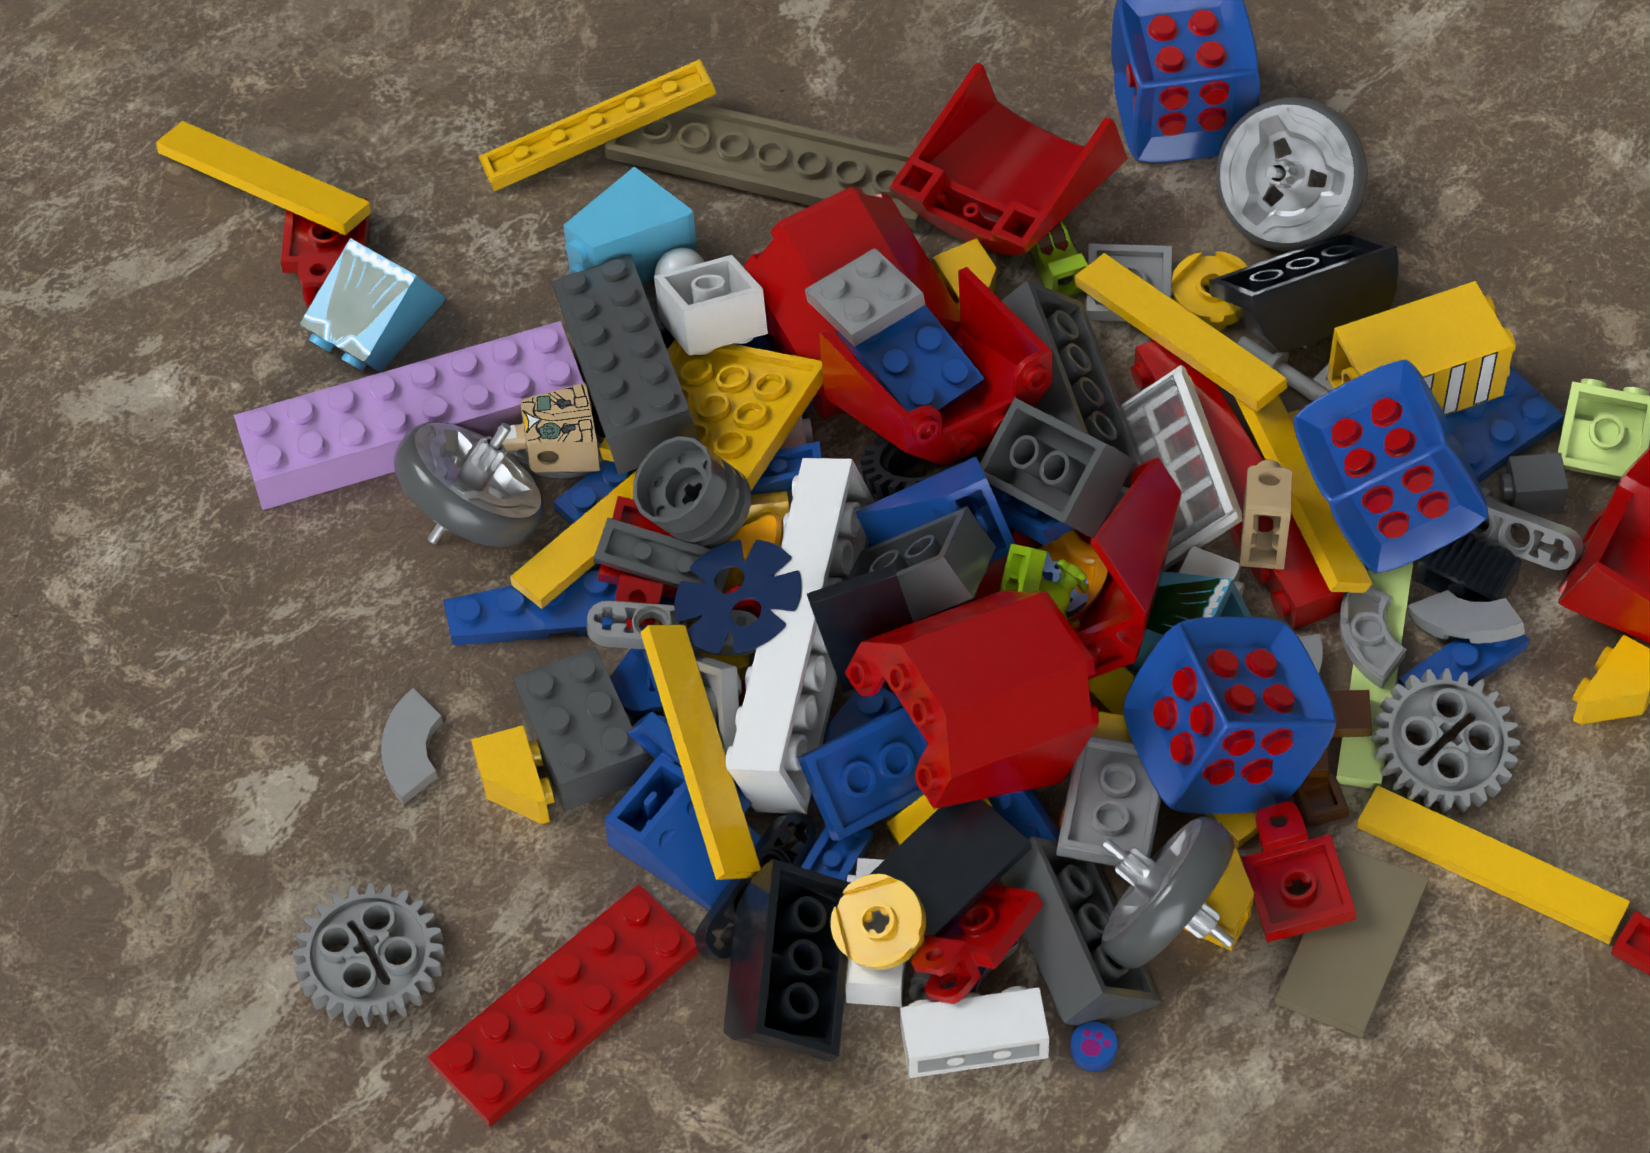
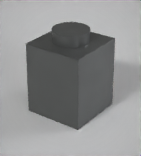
M1548 453L1509 456L1506 474H1500L1499 476L1501 499L1508 500L1509 506L1533 515L1563 512L1569 487L1562 454Z

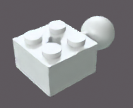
M681 247L667 251L658 260L655 268L654 282L659 320L689 356L693 354H708L715 348L733 343H748L754 337L768 334L763 289L733 255L705 262L694 250Z

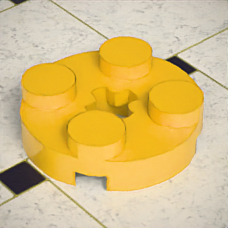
M1216 251V256L1208 255L1202 257V252L1192 254L1182 260L1173 272L1171 299L1220 332L1227 325L1239 320L1228 302L1211 296L1210 293L1205 292L1204 286L1210 287V279L1248 266L1238 257L1226 252Z
M871 874L853 881L842 892L845 895L840 899L838 907L834 906L831 915V931L834 941L839 950L860 967L873 970L894 968L907 961L924 942L926 913L923 903L910 887L891 876ZM878 910L885 917H890V922L885 926V931L879 934L875 929H868V923L874 920V912Z

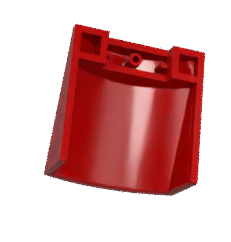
M975 63L893 180L889 189L894 196L915 213L963 242L977 238L984 250L1002 255H1021L1027 253L1128 158L1113 119L1105 117L1085 146L1063 139L1031 123L998 102L984 66L980 63Z

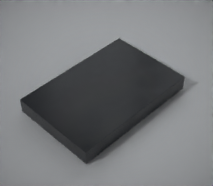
M894 565L807 593L812 612L843 693L855 689L851 685L845 671L860 643L913 623Z
M980 799L939 808L869 875L884 874L891 876L910 887L919 896L925 909L926 929L924 934L927 937L929 935L940 937L1031 850V842L986 802Z

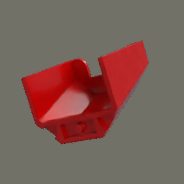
M851 186L779 221L770 231L774 239L761 253L752 254L744 264V269L763 289L768 334L763 336L778 353L821 361L820 333L829 330L856 358L836 333L837 329L807 302L805 289L874 248L923 292L925 305L951 337L960 328V310L888 194L867 195L861 188ZM822 384L812 399L813 407L822 420L834 414L844 413V410L824 396Z
M968 267L958 270L960 328L952 338L984 377V381L980 387L941 413L931 405H924L907 413L829 330L820 333L824 396L904 452L942 466L967 457L971 453L990 445L1014 398L1035 407L1053 383L1052 350Z
M1649 446L1625 471L1603 511L1599 510L1592 520L1582 540L1583 553L1580 559L1568 567L1558 587V592L1561 593L1558 604L1650 643Z
M1159 457L1146 461L1134 469L1130 476V489L1093 538L1073 528L1081 539L1092 545L1108 569L1105 584L1099 597L1084 614L1077 618L1080 620V627L1074 629L1094 658L1095 675L1088 676V679L1135 663L1140 654L1170 549L1182 495L1181 490ZM1014 529L1010 531L1016 545L1034 549L1044 546ZM1008 555L988 564V570L983 575L977 589V595L972 601L1000 591Z
M998 591L862 641L845 671L851 685L860 695L865 697L876 695L886 680L906 709L913 723L927 741L928 745L919 759L915 771V780L933 809L1062 783L1099 724L1098 706L1090 702L1088 676L1095 675L1094 658L1049 593L1045 591Z

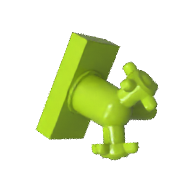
M1010 544L1000 591L1048 592L1067 619L1066 611L1070 604V593L1076 586L1083 593H1086L1089 589L1088 584L1085 582L1087 579L1086 574L1076 565L1068 564L1067 561L1062 559L1057 563V566L1062 570L1059 573L1061 576L1059 580L1053 582L1042 579L1047 551ZM1079 619L1068 621L1073 629L1080 627Z

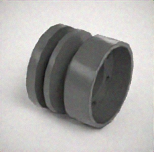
M678 436L664 440L644 458L639 465L633 482V499L641 514L663 530L669 532L676 539L712 549L733 538L745 523L751 506V488L745 475L695 438Z

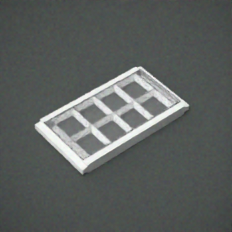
M1181 365L1121 405L1142 462L1144 463L1159 457L1182 492L1173 537L1163 571L1186 558L1192 546L1201 548L1243 521L1241 517L1243 514L1191 376L1188 375L1186 368Z

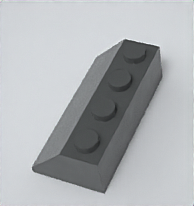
M1037 837L1030 838L1031 850L1000 879L1004 887L1038 892L1043 907L1022 935L1028 940L1037 961L1038 972L1045 979L1054 999V1008L1064 1024L1077 1026L1087 1022L1106 1024L1158 1005L1161 1002V998L1145 964L1135 969L1126 968L1113 961L1103 949L1101 938L1117 902L1099 863L1057 856L1058 841Z

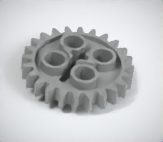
M1449 668L1444 669L1438 680L1431 669H1428L1423 674L1421 682L1412 674L1406 680L1405 687L1397 684L1391 691L1393 698L1386 697L1380 705L1384 712L1378 713L1373 721L1375 725L1382 729L1376 730L1371 737V741L1383 744L1373 755L1374 759L1388 761V764L1381 771V775L1395 774L1398 778L1394 782L1392 789L1395 791L1406 786L1409 788L1407 799L1413 801L1420 795L1424 797L1423 806L1428 809L1435 801H1439L1442 814H1446L1450 810L1453 802H1455L1459 811L1464 813L1470 807V801L1479 808L1486 802V794L1494 798L1501 790L1499 783L1505 785L1512 777V774L1507 769H1512L1517 764L1518 758L1510 752L1515 751L1520 745L1519 740L1508 737L1518 727L1517 723L1504 722L1503 720L1510 707L1502 706L1496 708L1493 704L1498 698L1499 693L1495 691L1485 696L1482 693L1485 681L1482 679L1473 687L1468 685L1467 672H1463L1457 681H1453ZM1436 704L1448 706L1452 710L1454 717L1449 718L1442 715L1438 711ZM1466 716L1473 717L1474 721L1466 726L1453 742L1447 743L1425 766L1418 764L1417 761L1427 754L1438 740L1445 738ZM1411 731L1418 734L1423 741V745L1418 746L1411 743L1407 739L1405 732ZM1468 736H1475L1481 739L1486 750H1479L1473 747L1469 742ZM1437 764L1449 766L1453 770L1455 778L1443 776L1438 770Z
M368 883L365 894L359 895L356 888L352 885L349 886V898L343 900L334 892L332 893L334 905L331 908L320 903L316 905L319 919L312 917L304 918L308 932L296 934L298 945L301 948L293 950L295 962L299 964L294 970L298 981H303L300 985L304 996H312V1003L316 1010L326 1006L328 1017L331 1020L343 1012L346 1025L351 1026L357 1015L363 1017L366 1027H370L373 1015H380L385 1025L389 1024L390 1011L396 1010L401 1016L406 1017L407 1010L405 1004L410 1001L418 1006L423 1005L419 991L434 992L435 987L430 976H442L441 964L438 962L445 958L443 945L440 944L443 942L441 929L435 928L437 926L435 915L433 912L426 913L422 899L411 904L408 890H404L395 898L391 884H387L381 894H376L373 883ZM378 922H386V923H388V924H387L384 928H382V929H379V930H372V929H370V927H371L373 924H375V923H378ZM355 924L358 927L372 956L377 957L381 971L390 981L388 985L382 984L368 955L365 952H361L358 939L349 928V925ZM334 945H347V947L344 948L342 951H329L330 948H332ZM399 957L410 958L401 965L391 964L393 960ZM359 979L369 980L367 984L359 988L350 986Z

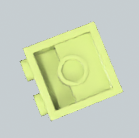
M1581 379V383L1572 381L1557 452L1562 454L1564 469L1620 480L1625 471L1649 447V391L1637 387H1625L1623 391L1606 388L1607 384L1605 382L1595 379Z

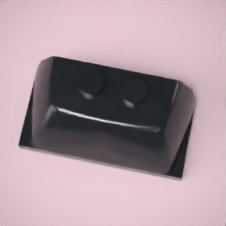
M1349 231L1329 240L1318 242L1210 279L1211 296L1228 302L1238 320L1268 347L1278 352L1313 348L1319 345V340L1333 336L1334 328L1390 310L1397 291L1399 264L1397 248L1395 245Z
M775 859L765 864L751 880L736 909L724 1034L735 1041L760 1047L783 1048L828 1062L839 1057L848 957L839 950L834 941L831 931V915L834 906L838 907L840 899L845 895L842 892L850 882Z

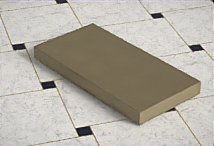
M1342 845L1338 858L1356 910L1357 920L1303 934L1276 995L1275 1004L1363 1038L1427 888L1429 878Z

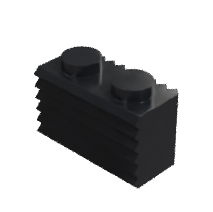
M1469 532L1456 541L1422 557L1418 562L1415 581L1439 593L1449 590L1457 598L1470 602H1491L1508 598L1509 593L1517 582L1522 561L1519 557H1515L1510 550L1501 546H1489L1487 542H1481L1479 538L1475 539L1474 535Z

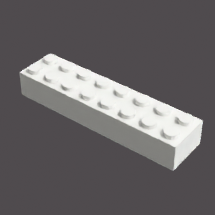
M802 458L799 475H796L792 481L793 500L790 512L786 513L783 518L784 537L781 548L791 556V560L775 573L774 577L798 570L801 577V597L795 611L771 609L775 615L786 623V626L770 641L755 648L753 665L748 667L745 675L746 694L743 706H739L736 712L735 723L737 731L733 746L728 748L726 753L727 771L732 775L745 797L752 802L751 806L755 812L787 814L797 812L807 814L811 790L797 757L823 744L838 679L812 612L807 593L847 580L860 552L868 548L869 541L855 511L875 501L853 459Z

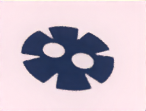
M757 539L745 561L743 560L741 540L719 545L696 560L690 566V570L705 581V583L681 581L675 595L674 604L677 622L702 616L687 630L690 642L702 650L718 654L728 634L732 632L733 650L737 654L757 648L780 633L786 626V623L775 615L771 609L795 611L801 597V577L798 570L773 576L791 560V556L779 546ZM727 567L739 568L744 574L742 586L729 594L718 592L714 586L716 575ZM743 599H754L761 605L759 618L750 625L740 626L735 624L731 618L733 607Z

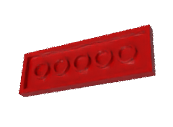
M637 884L427 1056L429 1065L490 1127L696 956L699 951L695 945V938L642 886Z

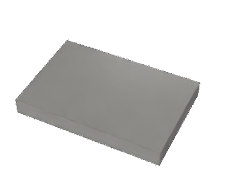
M1095 736L1090 737L1073 765L1057 846V856L1116 866L1119 861L1100 846L1108 837L1124 851L1135 846L1150 858L1161 797L1152 785L1133 743Z

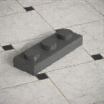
M607 518L594 555V562L678 588L681 581L705 583V581L690 570V566L711 549ZM732 567L724 568L716 575L714 586L718 592L724 593Z

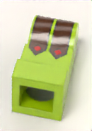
M1060 221L1030 249V252L1045 287L1069 296L1083 292L1075 286V275L1088 266L1082 253H1077L1064 223ZM1073 276V280L1070 283L1058 285V279Z

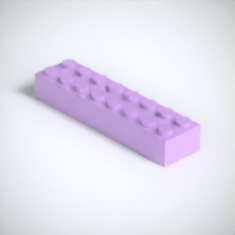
M558 321L234 415V419L261 508L266 510L395 472L394 456L396 449L407 432L417 425L427 422H445L467 428L484 437L489 436L493 438L502 423L508 425L522 424L520 403L523 399L583 384L584 382L562 323Z

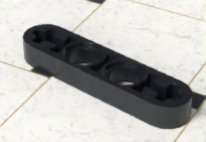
M797 812L777 817L754 847L759 864L764 856H769L772 859L799 866L815 841L816 830L811 819L805 814ZM795 825L797 829L794 832V836L798 841L785 844L791 835L787 827ZM785 845L782 850L775 846ZM753 878L732 879L699 924L695 932V945L703 957L710 960L731 957L735 926L727 928L726 926L729 922L735 925V897L739 891L745 892ZM726 928L720 937L724 946L715 947L714 943L717 938L712 932Z

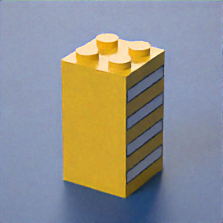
M1476 281L1334 328L1327 379L1332 388L1335 389L1380 366L1395 361L1408 360L1419 370L1427 382L1444 415H1448L1504 395L1507 377L1510 375L1512 353L1516 348L1515 340L1510 329L1507 327L1503 328L1498 320L1491 297L1484 295Z

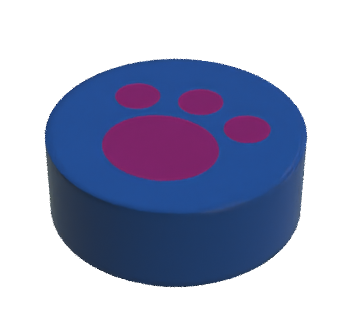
M1084 1023L1076 1028L1071 1036V1057L1076 1065L1084 1070L1092 1072L1104 1070L1116 1058L1117 1037L1114 1031L1103 1023Z

